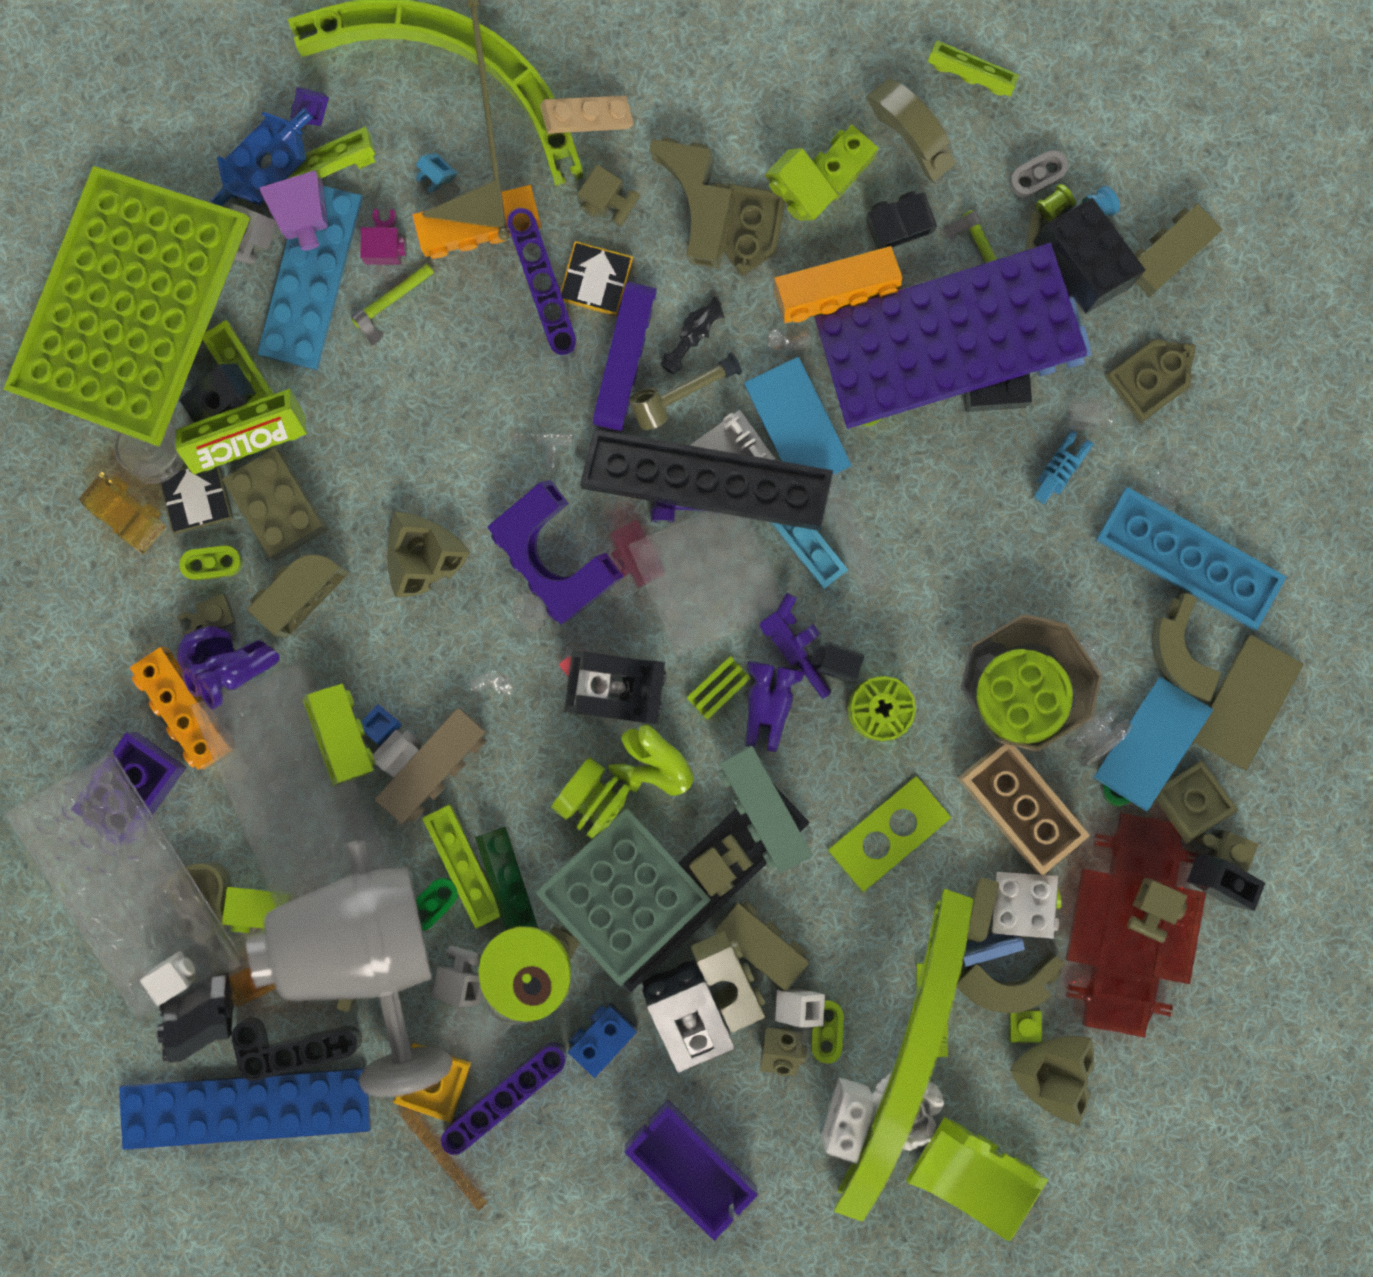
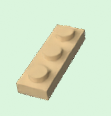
M627 96L544 99L540 105L547 134L630 129L634 124Z

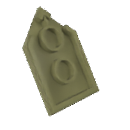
M728 183L727 186L733 191L736 200L724 253L740 276L743 277L777 253L785 201L770 190Z
M1152 339L1105 374V378L1136 419L1142 423L1190 387L1191 369L1196 345Z

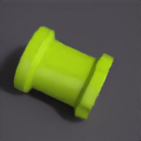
M1060 183L1055 187V192L1046 199L1037 201L1035 206L1048 223L1067 208H1073L1076 205V199L1072 192L1064 184Z

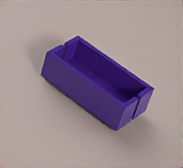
M669 1099L649 1118L648 1126L644 1123L625 1143L624 1153L713 1241L734 1221L733 1210L730 1206L733 1204L734 1212L739 1216L758 1196L757 1186Z

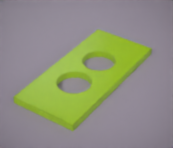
M915 776L829 848L828 851L861 891L865 892L952 817L920 779ZM907 809L916 817V828L908 836H898L890 828V818L897 810ZM871 832H881L889 839V851L882 858H870L863 850V841Z

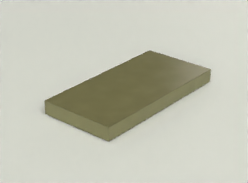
M1247 635L1209 705L1214 710L1193 743L1247 771L1304 663L1252 635Z

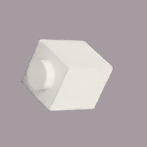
M179 951L151 968L140 982L156 1005L159 1006L188 988L198 975L195 972L192 961L184 957L182 952Z
M804 989L777 990L775 1021L796 1027L823 1026L825 994Z

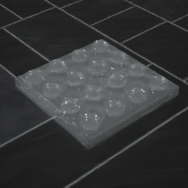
M705 511L628 545L676 657L767 618L778 609L784 598L750 518Z

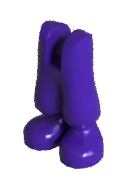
M257 640L235 651L211 656L206 662L191 665L183 670L182 676L189 692L194 697L201 695L205 704L213 710L222 704L223 686L229 690L241 687L252 678L276 665L280 660V656L272 647L267 646L261 640Z
M748 661L747 671L754 677L755 682L748 692L746 747L753 746L755 748L759 737V726L771 728L770 734H768L767 751L777 752L783 728L794 699L791 687L803 680L805 671L778 667L775 689L771 691L770 683L775 666Z

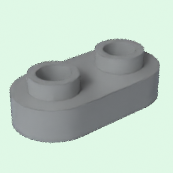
M1053 150L1019 166L1010 178L1009 183L1012 192L1019 197L1027 198L1059 182L1067 173V158L1061 152ZM1046 165H1054L1056 168V172L1049 173L1046 169ZM1020 179H1028L1030 186L1023 187L1020 184Z

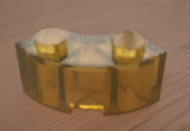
M101 472L78 500L97 519L112 527L116 535L144 554L167 528L165 523L159 518L162 513L152 504L147 502L146 505H143L127 490L130 486L117 475L111 478L104 472Z

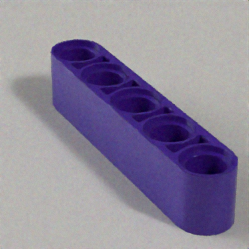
M517 208L510 213L507 220L511 237L549 346L556 354L567 355L576 346V336L535 217L528 209ZM519 213L528 215L531 221L528 230L523 232L517 231L513 226V218ZM529 243H535L541 249L540 258L536 261H528L523 255V249ZM539 273H545L551 279V286L545 291H540L534 286V277ZM549 303H556L561 308V315L556 320H550L544 315V307ZM560 332L569 334L572 340L570 346L566 349L558 348L554 344L556 334Z
M628 281L626 283L597 399L593 425L617 431H623L624 418L628 413L632 386L635 384L639 368L637 367L639 357L642 356L646 339V328L649 327L653 311L652 304L653 300L656 299L657 288Z
M557 1042L545 1044L454 1119L442 1134L441 1146L443 1150L451 1155L463 1153L560 1073L567 1059L565 1047ZM549 1051L557 1052L561 1057L560 1063L556 1065L547 1063L544 1057L545 1053ZM524 1071L533 1072L537 1081L534 1084H525L521 1079V1073ZM506 1091L511 1094L513 1101L509 1104H502L497 1099V1093ZM476 1111L486 1113L488 1122L485 1124L477 1123L473 1118V1113ZM452 1131L460 1132L464 1137V1142L460 1144L452 1142L449 1138V1133Z

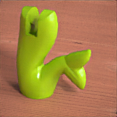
M647 723L640 726L639 731L631 728L622 734L621 740L628 753L635 759L648 764L636 767L630 764L608 765L610 772L617 778L625 781L626 785L631 788L630 791L636 793L642 782L653 784L671 796L683 794L691 787L694 781V773L684 756L663 739L650 724Z

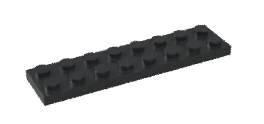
M594 429L580 486L581 489L821 531L833 470Z
M775 786L797 828L801 832L810 822ZM735 808L678 862L711 900L623 983L630 992L641 984L767 864L762 853L767 851L761 840L755 842L747 828L748 825L752 824L747 813L740 815L737 808ZM732 834L753 865L743 871L737 862L733 863L729 867L736 876V879L732 881L734 887L720 897L717 893L710 896L690 869L689 863L712 846L716 848L721 856L725 854L728 850L722 843V840Z

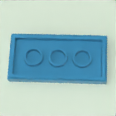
M799 357L744 382L745 389L780 461L833 470V475L852 466Z
M1159 677L1093 778L1147 812L1214 709L1162 677Z

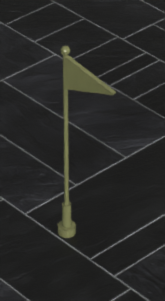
M467 0V6L471 8L494 181L423 212L422 215L426 218L500 228L498 237L501 240H507L510 237V231L506 228L478 20L477 7L480 4L479 0Z

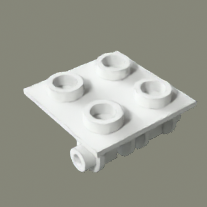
M740 410L734 414L730 413L727 415L722 423L691 444V446L775 459Z
M997 872L996 882H999V887L994 904L992 934L1054 939V931L1059 929V919L1055 918L1058 876Z

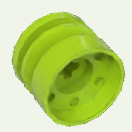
M880 676L866 679L856 685L849 695L846 710L848 721L861 736L875 741L894 740L907 732L914 721L916 706L914 696L908 686L896 678ZM879 700H881L882 704L889 705L890 709L885 711V717L875 712V708L879 707Z
M589 756L550 808L565 820L570 818L576 811L581 813L582 816L576 828L581 830L589 819L594 825L586 836L593 839L610 825L625 805L626 797L631 788L624 784L620 791L615 794L611 789L619 778L615 776L605 785L602 784L600 780L605 768Z

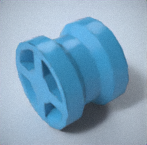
M1106 185L1099 188L1095 195L1090 194L1082 200V203L1093 198L1106 216H1112L1120 210L1119 198L1114 190Z

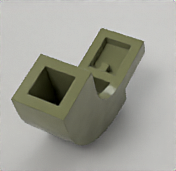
M888 78L866 96L878 120L896 130L907 142L924 174L930 181H936L956 164L948 147L950 140L944 129L927 106L903 84Z
M1184 593L1178 595L1177 599H1171L1166 614L1170 616L1169 619L1165 617L1156 618L1152 633L1153 653L1161 673L1168 682L1199 701H1211L1221 672L1195 661L1186 648L1184 639L1185 629L1197 597Z
M1050 952L1028 975L1014 982L997 981L991 978L978 964L965 967L960 972L957 988L969 1000L984 1009L998 1013L1023 1012L1042 1004L1052 996L1043 986L1046 983H1053L1061 975L1062 971L1060 969L1065 964L1055 954Z

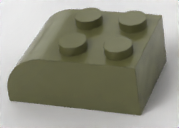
M302 556L293 561L288 567H281L272 577L274 582L266 590L264 588L260 589L251 598L250 602L252 605L247 610L274 636L288 638L350 572L343 565L324 556Z

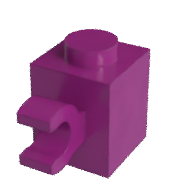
M374 209L372 217L375 227H361L360 258L365 265H401V256L407 255L406 238H402L398 228H393L397 223V215L394 209H390L389 219L381 221L379 210Z

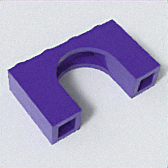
M552 480L538 483L487 528L492 533L491 538L498 547L503 548L510 557L509 561L512 567L526 578L531 592L540 597L545 603L549 616L561 625L578 615L624 578V576L607 553L596 556L570 577L556 575L543 565L537 551V539L540 530L550 519L569 504Z

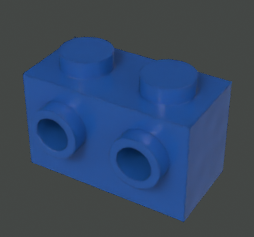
M612 1003L606 1008L600 1005L589 1018L592 1021L591 1025L585 1031L580 1027L568 1040L572 1044L569 1047L568 1054L594 1078L609 1064L638 1030V1027Z

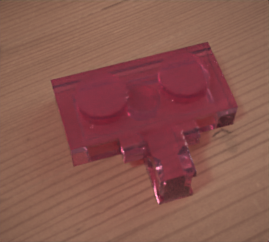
M637 520L609 534L617 550L611 552L614 558L612 561L624 577L631 574L638 588L665 574Z

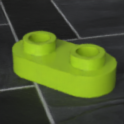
M227 545L192 549L185 552L179 561L181 573L186 578L195 581L234 576L241 570L243 565L241 553ZM226 556L232 558V564L229 567L223 565V559ZM196 560L202 562V568L199 571L193 569V563Z
M825 1000L824 1011L831 1010L833 1017L828 1021L823 1019V1026H813L811 1028V1050L819 1062L830 1064L837 1061L842 1054L844 1014L838 1003L833 1000ZM822 1042H831L832 1048L829 1051L821 1050Z

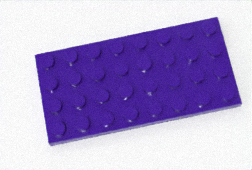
M1051 243L914 285L882 298L876 297L857 307L848 306L838 309L831 314H822L814 317L847 429L1087 356V348Z

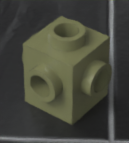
M766 1027L761 1049L760 1071L776 1073L780 1076H797L799 1065H805L807 1046L802 1045L803 1032Z

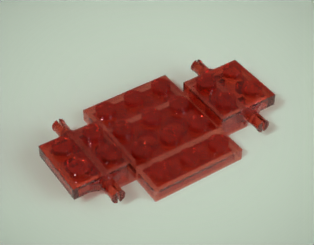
M1120 813L1114 836L1096 832L1094 838L1103 839L1106 842L1093 841L1094 846L1111 848L1112 859L1109 873L1085 868L1081 870L1065 959L1092 965L1090 981L1086 988L1068 984L1067 989L1069 991H1066V997L1084 1000L1085 1009L1082 1025L1145 1038L1147 1025L1153 1014L1171 1017L1172 1012L1168 1010L1173 1011L1172 1004L1156 1002L1159 979L1190 984L1206 892L1176 886L1180 862L1194 864L1195 859L1188 858V856L1196 857L1199 852L1182 850L1181 836L1171 822ZM1144 878L1154 880L1187 895L1185 901L1187 903L1186 912L1180 920L1177 919L1175 925L1160 919L1157 927L1167 931V937L1163 943L1127 927L1131 916L1143 920L1145 916V911L1132 906Z

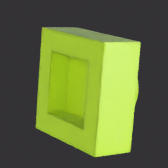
M1027 1010L1009 1013V1041L1042 1042V1011Z

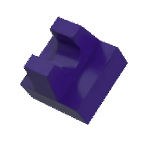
M297 87L294 103L291 107L290 119L292 120L304 107L313 116L306 124L321 126L329 97L321 92Z

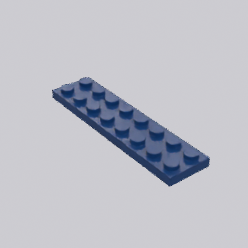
M364 1068L285 1073L255 1081H249L243 1077L123 1085L119 1087L122 1149L369 1132L371 1130L369 1094H366L358 1083Z

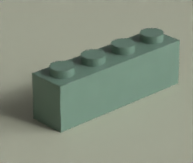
M749 746L720 762L719 764L722 769L717 771L725 788L732 786L737 796L732 801L740 815L747 813L752 822L747 828L754 841L758 842L761 840L767 851L762 853L769 868L772 870L776 867L779 873H782L813 856L753 746Z

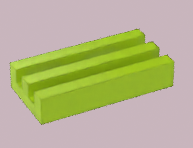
M730 656L687 699L708 720L751 677ZM731 665L734 670L698 702L695 698ZM739 674L742 679L707 711L704 706Z

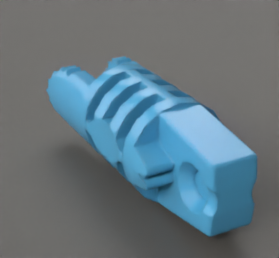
M1070 430L1051 461L1037 479V482L1042 485L1036 492L1034 499L1043 505L1046 504L1053 492L1058 495L1061 494L1071 476L1094 445V443L1087 440L1082 444L1076 456L1067 452L1077 436V433L1073 430Z

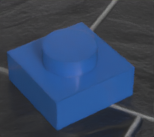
M379 704L361 721L364 733L378 746H381L396 729L398 730L402 726L396 718Z

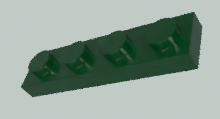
M506 827L476 836L475 839L505 931L518 926L539 929Z

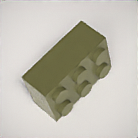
M275 447L222 479L268 557L278 561L329 530L284 454Z

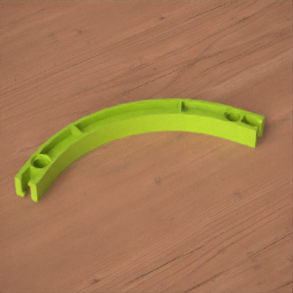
M410 0L348 1L287 19L295 35L293 39L301 57L357 41L404 39L447 49L478 65L472 19L452 10L424 2ZM479 23L485 71L497 79L513 95L527 114L544 150L555 186L566 183L565 178L561 176L560 170H556L555 161L567 156L571 158L573 163L570 171L571 174L574 173L575 179L584 177L571 133L547 134L540 105L544 99H555L548 85L516 48L498 34ZM337 24L333 31H325L328 25ZM317 29L318 31L316 34L304 39L300 35V33ZM554 138L565 140L564 144L560 147H552L550 145Z
M944 888L941 893V901H937L935 904L922 972L902 1043L882 1099L864 1138L857 1163H851L839 1184L837 1192L841 1196L836 1201L833 1212L863 1222L881 1194L902 1152L929 1083L948 1023L964 958L973 898Z

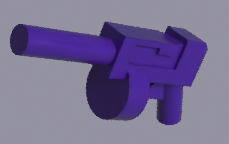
M786 592L778 609L760 622L759 627L766 637L770 635L791 666L796 663L801 671H805L804 675L819 696L824 699L832 692L806 657L808 651L804 647L821 633L814 624L809 625L798 634L793 632L789 625L797 622V619L791 612L797 597Z

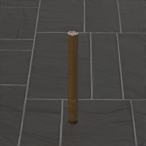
M409 1108L404 1110L400 1114L401 1118L477 1211L482 1209L487 1204V1201L447 1152L443 1150L442 1146L416 1114Z

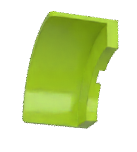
M944 1117L933 1134L931 1142L927 1144L908 1175L906 1182L945 1200L982 1223L1004 1240L1011 1241L1049 1179L1019 1158H1013L1005 1152L1002 1155L996 1152L999 1146L979 1133L976 1136L964 1125Z

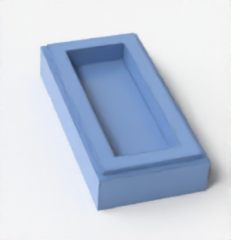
M989 934L981 943L968 940L966 942L963 963L967 967L1025 950L1023 940L1020 936Z

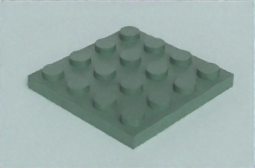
M628 808L618 815L608 827L602 830L535 892L536 896L618 986H621L711 900Z

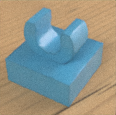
M437 153L422 155L416 164L421 170L417 174L416 180L421 182L427 176L431 179V185L428 188L429 192L437 191L442 184L450 183L458 174Z

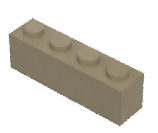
M457 708L374 800L401 824L407 823L408 820L414 823L425 811L422 805L429 797L435 800L446 788L443 784L444 780L450 774L453 777L457 776L467 763L463 759L470 752L476 754L486 744L487 740L484 736L488 731L462 708Z

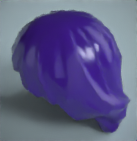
M217 626L205 627L186 634L180 641L177 652L180 668L184 670L191 665L206 662L211 656L235 651L232 635L225 630L219 629Z

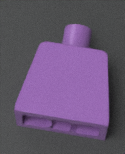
M308 172L260 187L261 194L282 234L287 239L298 237L301 250L306 251L317 248L319 243L315 232L328 227L323 183L317 172Z

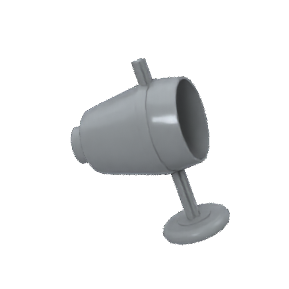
M355 840L352 843L346 844L353 875L346 876L271 910L264 919V932L246 936L247 953L255 986L260 987L275 983L279 995L285 1000L358 999L379 996L392 1054L379 1058L365 1067L358 1079V1083L366 1094L377 1097H394L410 1094L439 1082L449 1073L452 1066V1058L444 1049L435 1047L410 1048L398 992L431 979L408 867L372 870L366 841Z

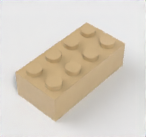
M999 742L957 778L1035 873L1043 876L1090 836L1016 746Z

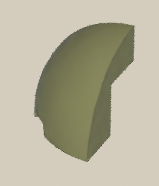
M394 512L388 537L387 562L389 579L395 597H410L431 590L430 585L443 576L450 579L462 567L470 552L453 533L425 518L403 512Z
M1081 1036L1059 1037L1032 1047L1021 1055L1010 1069L1015 1082L1041 1108L1066 1122L1080 1126L1091 1091L1087 1089L1090 1072L1094 1071L1092 1038Z

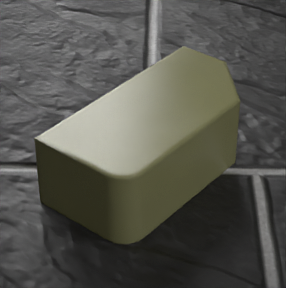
M983 877L977 879L970 897L973 898L967 939L981 943L987 938L999 882Z

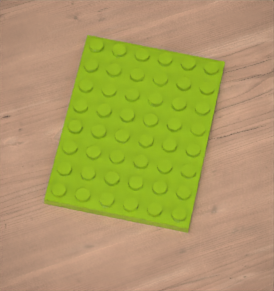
M93 166L3 389L160 447L250 218L238 211Z

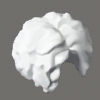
M891 1073L876 1085V1091L872 1094L875 1099V1105L869 1121L870 1125ZM929 1080L918 1113L903 1147L904 1150H913L918 1146H924L931 1142L936 1128L932 1116L940 1113L944 1106L943 1095L939 1091L938 1085L931 1083V1080Z

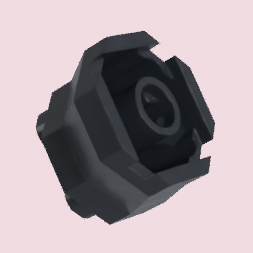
M229 972L216 973L185 994L174 996L160 1005V1015L163 1017V1024H158L157 1039L158 1043H163V1061H168V1063L181 1062L215 1040L230 1038L233 1025V1005H230L232 986Z

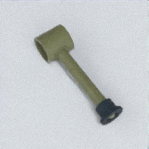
M730 352L727 358L719 362V366L660 396L656 388H645L634 393L630 397L629 403L640 428L643 430L655 429L663 425L668 419L666 406L724 376L728 378L734 374L741 375L742 369L735 355Z

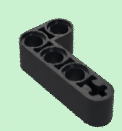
M257 1018L243 1020L235 1026L231 1035L238 1070L241 1076L249 1081L348 1058L358 1050L362 1043L360 1031L350 1025L269 1044L266 1028L263 1022ZM244 1026L251 1027L254 1030V1040H248L244 1037ZM344 1036L346 1040H352V1044L348 1048L346 1044H340L332 1049V1044L337 1043ZM311 1042H317L322 1046L323 1053L321 1056H316L311 1052ZM281 1049L288 1050L292 1054V1063H286L281 1060ZM251 1057L261 1060V1070L257 1071L251 1067Z

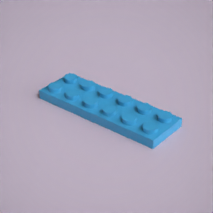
M323 186L328 227L315 232L319 246L312 250H301L298 237L287 240L257 353L260 357L316 371L319 368L363 200L362 195Z
M1129 487L1123 489L1095 539L1096 542L1188 594L1197 597V599L1252 630H1258L1287 578L1285 575Z

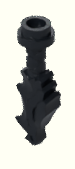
M713 297L707 307L703 306L689 313L683 322L682 333L679 335L681 341L672 353H665L662 356L660 365L670 374L675 375L677 371L683 368L681 360L691 347H697L702 338H709V330L713 322L719 318H725L720 307L722 304L718 301L717 297Z

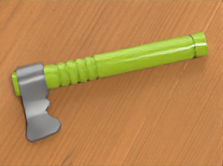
M968 211L962 215L963 218L943 226V230L951 240L956 239L958 232L963 233L965 230H969L984 262L988 263L997 260L982 230V222L977 211Z
M427 263L386 292L380 299L370 304L369 307L361 308L351 315V321L357 329H362L369 339L371 346L378 343L384 335L383 332L374 330L371 319L427 279L428 276L430 277L434 274Z

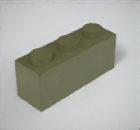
M1198 203L1190 211L1184 207L1172 219L1175 225L1168 231L1164 227L1161 228L1150 239L1153 245L1145 251L1141 247L1134 253L1146 269L1136 284L1148 297L1152 296L1223 230Z
M737 900L714 927V932L718 934L725 930L730 941L736 939L743 956L784 991H787L808 966L809 961L805 957L807 951L794 940L791 944L781 937L784 932L772 921L765 924L757 917L760 911L751 903L745 901L744 904H741Z

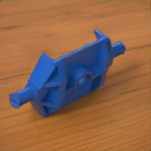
M303 107L292 120L287 121L263 111L261 114L266 118L226 158L217 157L223 186L210 201L219 206H223L231 197L234 199L239 197L257 205L264 202L265 199L261 194L260 187L286 180L306 160L301 128L313 118L311 113ZM271 154L272 162L270 166L263 169L261 166L263 157Z

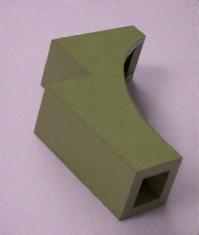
M661 138V141L652 139L649 152L653 160L666 168L679 181L688 197L691 212V233L686 256L690 264L720 269L736 200L733 191L721 183H712L711 186H708L714 157L711 149H708L706 145L700 143H691L690 146L683 145L671 138Z

